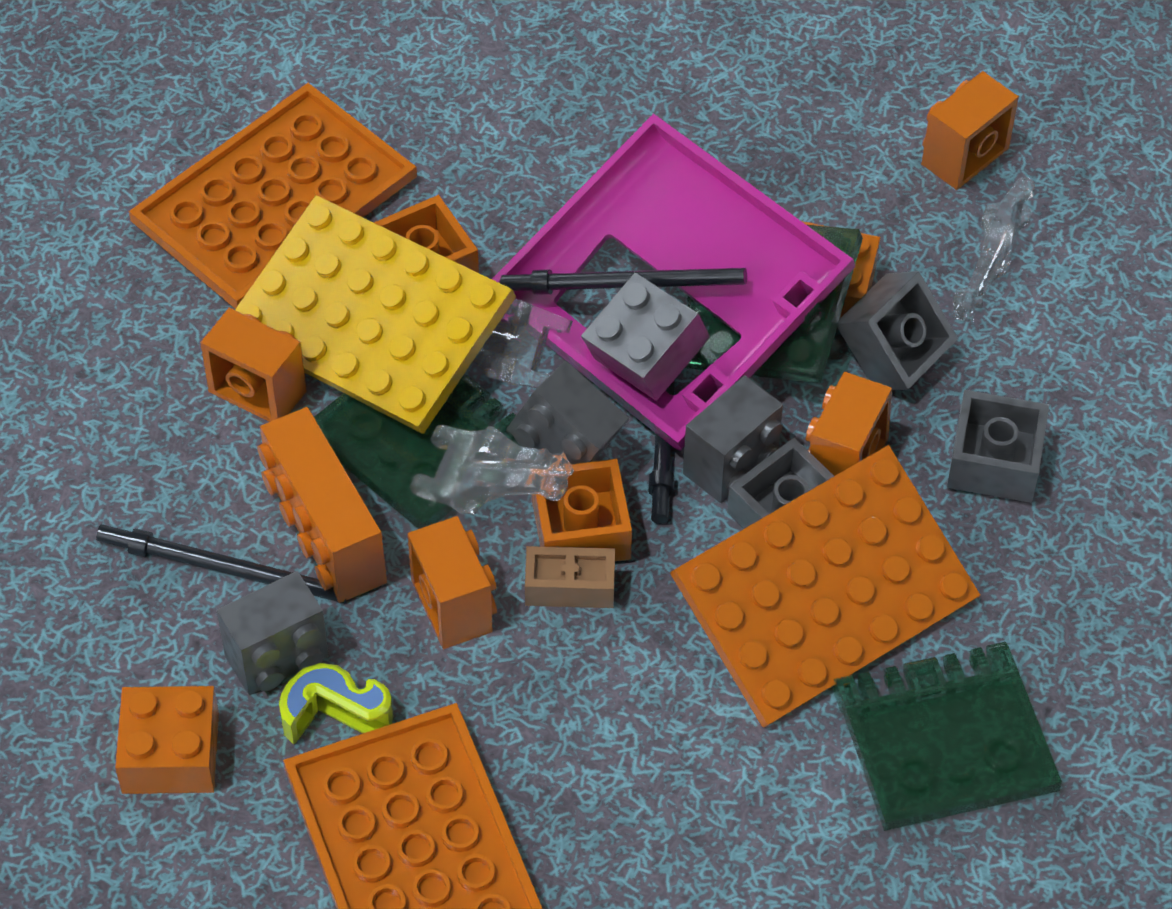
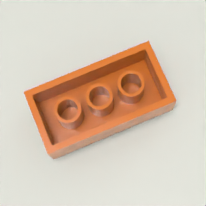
M305 407L261 425L262 444L257 446V450L266 468L265 471L261 472L264 484L271 496L278 494L281 500L279 508L286 524L289 527L292 525L296 526L299 532L297 540L306 558L313 556L316 561L315 571L322 588L325 591L333 588L338 602L342 603L345 599L349 600L386 584L387 576L382 532L309 408Z

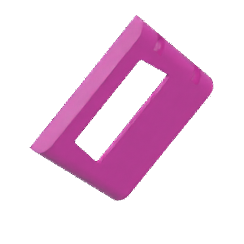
M653 113L492 280L500 283L502 275L532 274L533 270L550 269L552 273H581L606 240L610 238L618 241L654 270L746 268V285L677 287L739 334L741 339L677 395H670L665 391L657 401L594 359L581 337L587 328L557 305V301L566 290H553L552 294L534 295L532 291H513L516 298L506 311L511 317L668 444L681 451L685 447L686 425L744 375L750 378L805 321V316L818 302L822 303L855 268V262L846 253Z

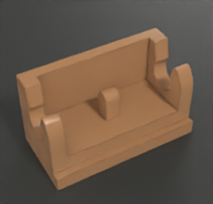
M526 546L525 606L614 608L615 549Z

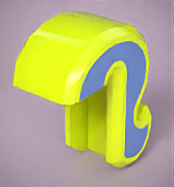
M318 663L303 668L288 681L279 700L284 736L292 744H296L314 719L318 710L361 733L390 725L393 721L391 694L384 684L375 679H368L366 687L358 689L349 672L333 664Z

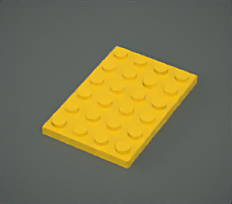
M316 195L235 310L242 314H251L258 318L261 323L277 331H286L300 341L304 373L424 434L515 300L516 295L511 288Z

